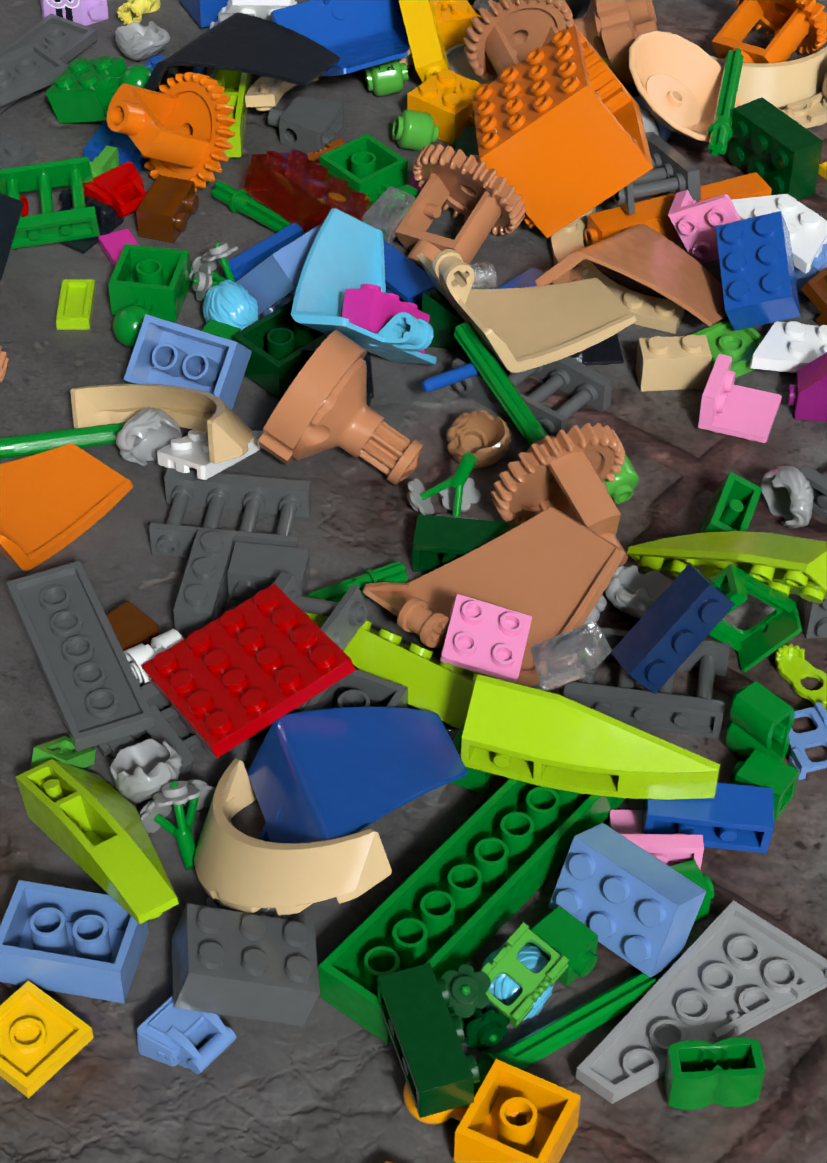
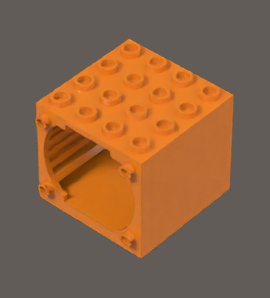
M575 24L569 29H562L557 32L549 43L541 48L537 47L530 51L526 59L516 66L507 67L499 78L490 84H483L472 96L473 109H470V113L475 118L479 159L476 161L478 163L486 162V168L496 169L498 177H505L507 179L505 184L516 188L514 192L522 196L520 201L525 203L524 208L527 214L524 217L527 225L529 224L530 228L536 225L546 238L563 229L653 169L638 103Z

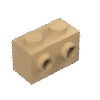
M687 335L638 338L635 371L640 392L705 389L710 376L712 361L707 336Z

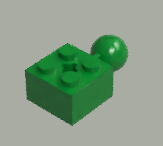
M102 56L91 60L77 58L69 63V67L54 80V84L45 93L59 124L107 121L108 106L117 89L124 83L144 88L152 70L143 65H133L127 68L123 57L110 58L109 56Z
M368 133L319 156L320 188L358 215H362L384 204L385 213L388 218L400 225L420 193L415 187L407 185L408 160Z
M133 244L124 245L108 283L111 315L115 316L113 332L121 344L134 348L145 314L170 322H177L192 283L189 279L191 267L188 250Z

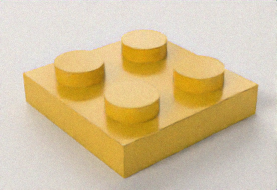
M28 980L0 1005V1077L27 1098H30L94 1038L92 1027Z

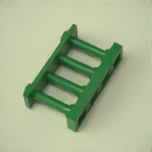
M88 156L0 169L1 194H7L9 197L20 200V192L39 190L41 214L22 217L21 212L10 250L100 236L95 206L86 207L83 183L94 182ZM70 185L73 209L54 212L51 188Z

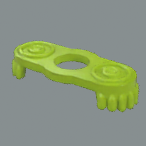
M793 644L783 645V648L780 647L775 656L776 670L779 675L792 685L797 695L808 699L813 705L821 702L827 712V674L816 669L805 660L804 648L800 649L798 645L793 646ZM807 677L816 678L822 683L823 687L818 690H808L801 685L800 681Z

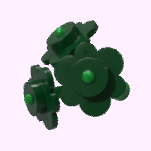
M469 964L461 965L458 972L455 970L446 971L441 978L444 979L450 996V1005L447 1006L450 1016H458L463 1028L464 1022L462 1018H469L471 1016L474 1018L465 1030L468 1035L465 1039L466 1045L469 1048L476 1046L480 1051L497 1045L508 1033L507 1026L510 1019L501 1011L496 1013L495 1010H489L484 1014L480 1011V1009L487 1006L489 1001L488 996L485 994L491 985L489 976L481 971L474 973L473 967Z

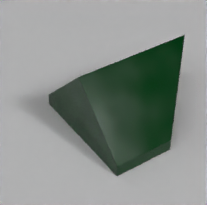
M431 289L423 292L422 312L430 315L429 323L433 328V339L428 347L464 350L455 338L454 331L465 320L437 290Z

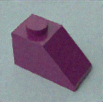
M827 352L799 369L795 385H789L787 401L788 405H793L794 420L827 422Z

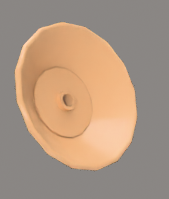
M655 30L638 35L629 48V70L646 109L662 126L692 139L709 142L708 128L714 119L723 74L722 67L698 45L677 34ZM738 92L734 108L742 105Z

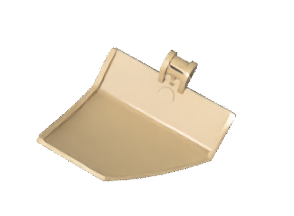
M446 249L441 251L434 258L433 262L423 252L416 255L438 291L465 322L472 324L485 345L505 368L512 373L537 368L581 352L617 334L637 321L635 315L597 277L541 287L471 289L475 279L474 270L468 263L463 262L461 255L456 250Z

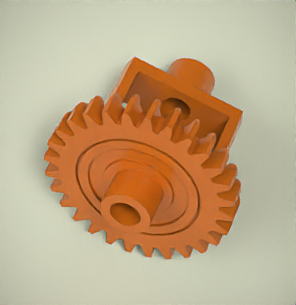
M737 0V10L714 37L712 46L717 56L721 59H726V54L729 50L735 51L736 48H739L741 55L744 56L743 62L745 63L785 62L797 50L801 54L805 52L811 54L818 51L826 43L827 12L822 11L825 8L824 4L817 3L816 0ZM757 22L755 30L764 27L766 29L765 38L770 34L774 35L773 40L765 49L742 42Z
M193 72L178 73L175 75V78H168V85H159V90L162 93L126 83L122 84L109 103L106 117L108 127L112 131L127 134L140 150L141 156L144 159L150 160L144 164L145 168L152 170L149 173L150 177L157 179L159 175L194 181L195 192H197L198 187L206 188V181H215L214 172L221 173L223 171L219 162L220 160L226 162L229 160L224 151L233 148L227 140L235 136V132L230 131L229 127L236 123V120L228 117L234 110V107L226 105L230 100V96L223 94L225 88L217 85L218 81L216 79Z

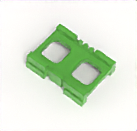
M524 922L505 942L503 949L493 959L492 964L488 962L480 970L489 976L491 983L499 975L504 974L521 987L522 993L509 1006L500 1002L489 990L485 993L488 996L489 1002L510 1019L509 1023L515 1028L534 1007L533 1003L537 1002L538 997L542 996L543 991H546L548 986L552 987L569 967V959L557 953L528 929L529 926ZM529 942L535 943L550 957V961L539 973L532 972L517 959V954Z

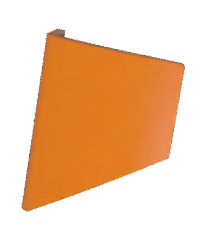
M73 443L0 464V555L24 571L37 567L68 546L104 517L133 488V483Z

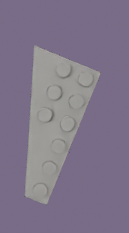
M733 900L577 1067L576 1079L613 1104L663 1077L667 1050L670 1045L686 1040H700L715 1044L724 1039L734 1038L827 987V959Z

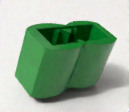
M757 681L748 687L739 688L730 700L731 720L725 730L727 733V748L745 762L755 749L783 762L789 748L790 740L788 734L794 722V709Z
M734 1037L721 1040L715 1044L700 1040H686L670 1045L667 1050L663 1075L668 1106L681 1110H697L713 1103L725 1107H743L757 1102L760 1098L765 1074L760 1042L750 1038Z

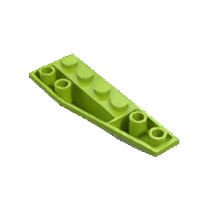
M214 69L210 78L216 79L218 81L217 85L225 88L223 94L230 96V100L226 105L233 106L234 110L228 117L236 120V123L229 127L230 131L235 132V136L227 140L233 148L225 150L224 153L229 159L242 157L248 110L245 103V94L251 86L252 74Z
M726 531L663 538L630 546L627 554L639 563L638 568L647 573L651 570L665 571L677 578L690 563L707 578L711 579L728 565L733 564L786 597L789 596V593L796 594L807 601L818 604L822 603L823 599L827 600L826 541L766 532Z
M306 613L319 628L328 619L327 616ZM366 619L344 650L351 658L353 665L365 673L408 687L409 705L423 711L435 712L442 721L461 729L466 721L475 680L478 674H482L444 663L432 656V650L413 642L409 646L401 642L402 636L390 630L381 628L380 631H376L370 628L372 622Z
M480 674L477 675L461 740V759L465 767L541 787L588 795L661 800L715 797L720 764L559 694Z
M51 759L15 777L28 818L139 924L155 919L162 915L164 911L179 904L136 807L101 776Z

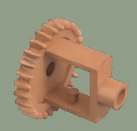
M489 0L490 8H480L479 12L482 17H472L471 21L474 26L467 27L466 29L469 36L464 38L466 44L464 52L475 74L481 76L484 81L490 80V82H493L500 77L507 67L516 66L526 59L530 51L537 47L541 48L549 43L557 32L573 26L575 23L572 18V11L565 0H499L497 3Z
M430 144L429 147L425 146L417 156L413 164V174H415L414 179L419 181V187L423 189L395 231L399 241L407 250L411 251L407 258L424 272H426L416 257L420 252H423L433 262L434 258L441 251L452 249L461 255L463 262L470 264L491 230L494 235L499 234V232L501 235L510 234L518 228L526 213L525 203L520 201L522 196L514 192L516 189L514 186L505 184L507 181L505 177H498L496 175V169L486 168V162L484 161L478 163L476 160L479 159V155L471 154L467 157L461 149H458L456 153L449 145L445 149L441 144H437V146ZM449 207L454 209L453 218H456L459 214H463L465 217L463 220L464 225L454 240L426 232L434 218H439L442 210L445 211Z
M586 423L581 429H579L578 425H574L567 434L561 429L556 437L548 435L532 444L527 453L521 452L518 454L521 460L510 462L508 464L510 470L501 472L499 474L501 480L494 482L496 489L491 491L493 496L492 502L505 522L522 524L544 510L554 507L624 550L616 537L621 513L607 492L604 479L610 482L615 481V473L621 472V465L625 462V450L615 431L611 430L608 425L602 427L601 423H597L592 427L590 423ZM626 552L619 566H623L628 559Z

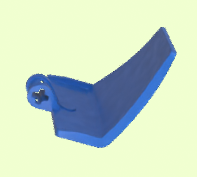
M310 0L276 9L270 13L272 22L310 38L340 57L338 64L321 76L344 75L411 54L399 0Z
M348 707L287 714L272 723L248 771L249 780L266 821L258 839L276 843H310L355 834L379 818L423 794L465 777L468 771L439 715L435 712L395 707Z

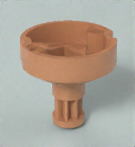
M590 0L586 16L573 19L575 25L620 82L627 87L635 85L629 70V48L638 35L657 30V17L652 0Z
M334 330L321 343L303 366L277 404L263 428V434L257 442L258 446L287 466L295 459L301 461L329 449L340 447L356 459L360 456L388 476L387 480L395 486L415 471L424 446L416 439L411 441L384 422L385 418L367 405L366 361L363 360L367 350L338 330Z

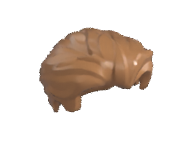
M483 410L462 413L446 431L449 453L458 462H460L464 453H472L477 458L473 468H485L499 461L505 455L506 450L509 449L511 442V433L506 422L501 417L496 418Z

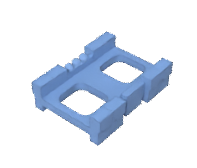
M821 702L815 703L814 707L794 711V719L809 717L817 728L808 732L796 733L791 727L788 734L790 740L787 751L789 756L788 763L799 770L797 780L805 779L808 772L827 768V760L812 762L804 751L807 748L820 745L827 747V712Z

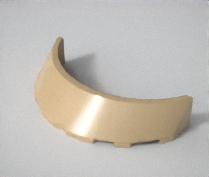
M827 46L814 54L791 61L778 63L743 62L737 91L742 105L763 97L778 109L784 110L786 109V104L799 102L822 92V83L827 70ZM711 56L724 69L725 59Z
M112 384L72 388L70 391L73 426L75 429L127 422L141 409L151 407L165 411L175 420L179 427L208 433L209 458L212 463L218 464L243 456L248 452V443L253 442L252 430L220 398L202 390L161 384Z
M237 758L228 766L218 782L194 856L195 871L204 891L212 899L220 900L223 906L254 914L261 908H275L278 915L297 914L313 903L334 897L341 904L361 896L392 873L378 832L372 829L340 838L310 843L269 842L248 836L236 829L232 824L231 818L256 800V795L244 763Z

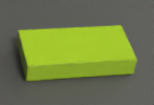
M62 280L56 315L57 330H90L96 292L95 280Z

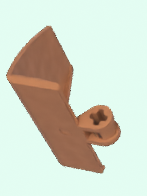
M637 224L571 253L535 280L538 287L582 280L583 265L592 261L653 289L689 311L708 326L727 317L722 284L682 248L644 224Z
M550 507L481 547L408 583H369L365 585L363 593L398 617L397 624L401 629L406 632H414L420 636L421 642L430 648H443L450 621L448 615L457 594L532 616L519 677L515 683L532 687L539 684L545 678L576 636L611 581L625 552L554 507Z

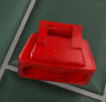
M126 162L93 178L94 182L84 183V195L113 206L117 216L120 218L136 212L148 193L145 192L143 180L132 162Z

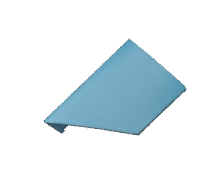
M331 208L304 263L293 300L292 318L297 323L326 335H330L334 330H338L368 352L392 362L436 365L437 357L418 352L426 349L433 339V328L427 321L417 319L410 313L401 312L396 314L378 334H375L350 323L349 319L342 317L346 289H360L361 284H374L381 287V292L386 293L384 242L381 230L336 208Z

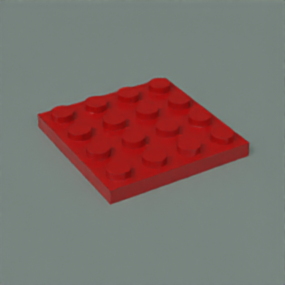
M275 583L259 591L252 598L225 612L221 617L200 630L192 632L187 638L169 649L158 653L154 658L141 665L148 680L216 758L356 671L351 658Z

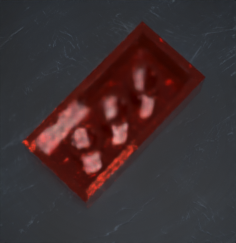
M290 150L289 153L267 151L266 154H252L243 189L290 223L295 222L304 229V233L309 232L320 224L322 226L331 208H336L372 227L375 226L380 207L369 200L368 195L353 190L348 186L349 183L346 180L334 177L325 166L312 162L308 159V155L302 151Z

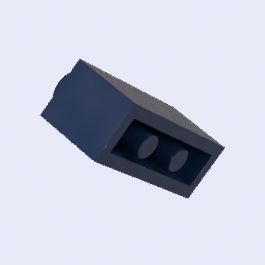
M689 563L610 653L632 678L656 694L735 604L714 582Z

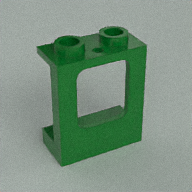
M733 564L728 565L710 579L735 604L725 616L748 600L747 593L775 608L771 614L748 630H741L722 619L708 634L722 643H729L732 649L738 651L741 670L745 673L802 632L795 601Z

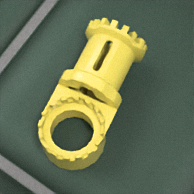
M128 0L127 3H123L118 8V18H121V21L124 20V25H129L133 22L140 23L143 14L157 11L160 8V0Z

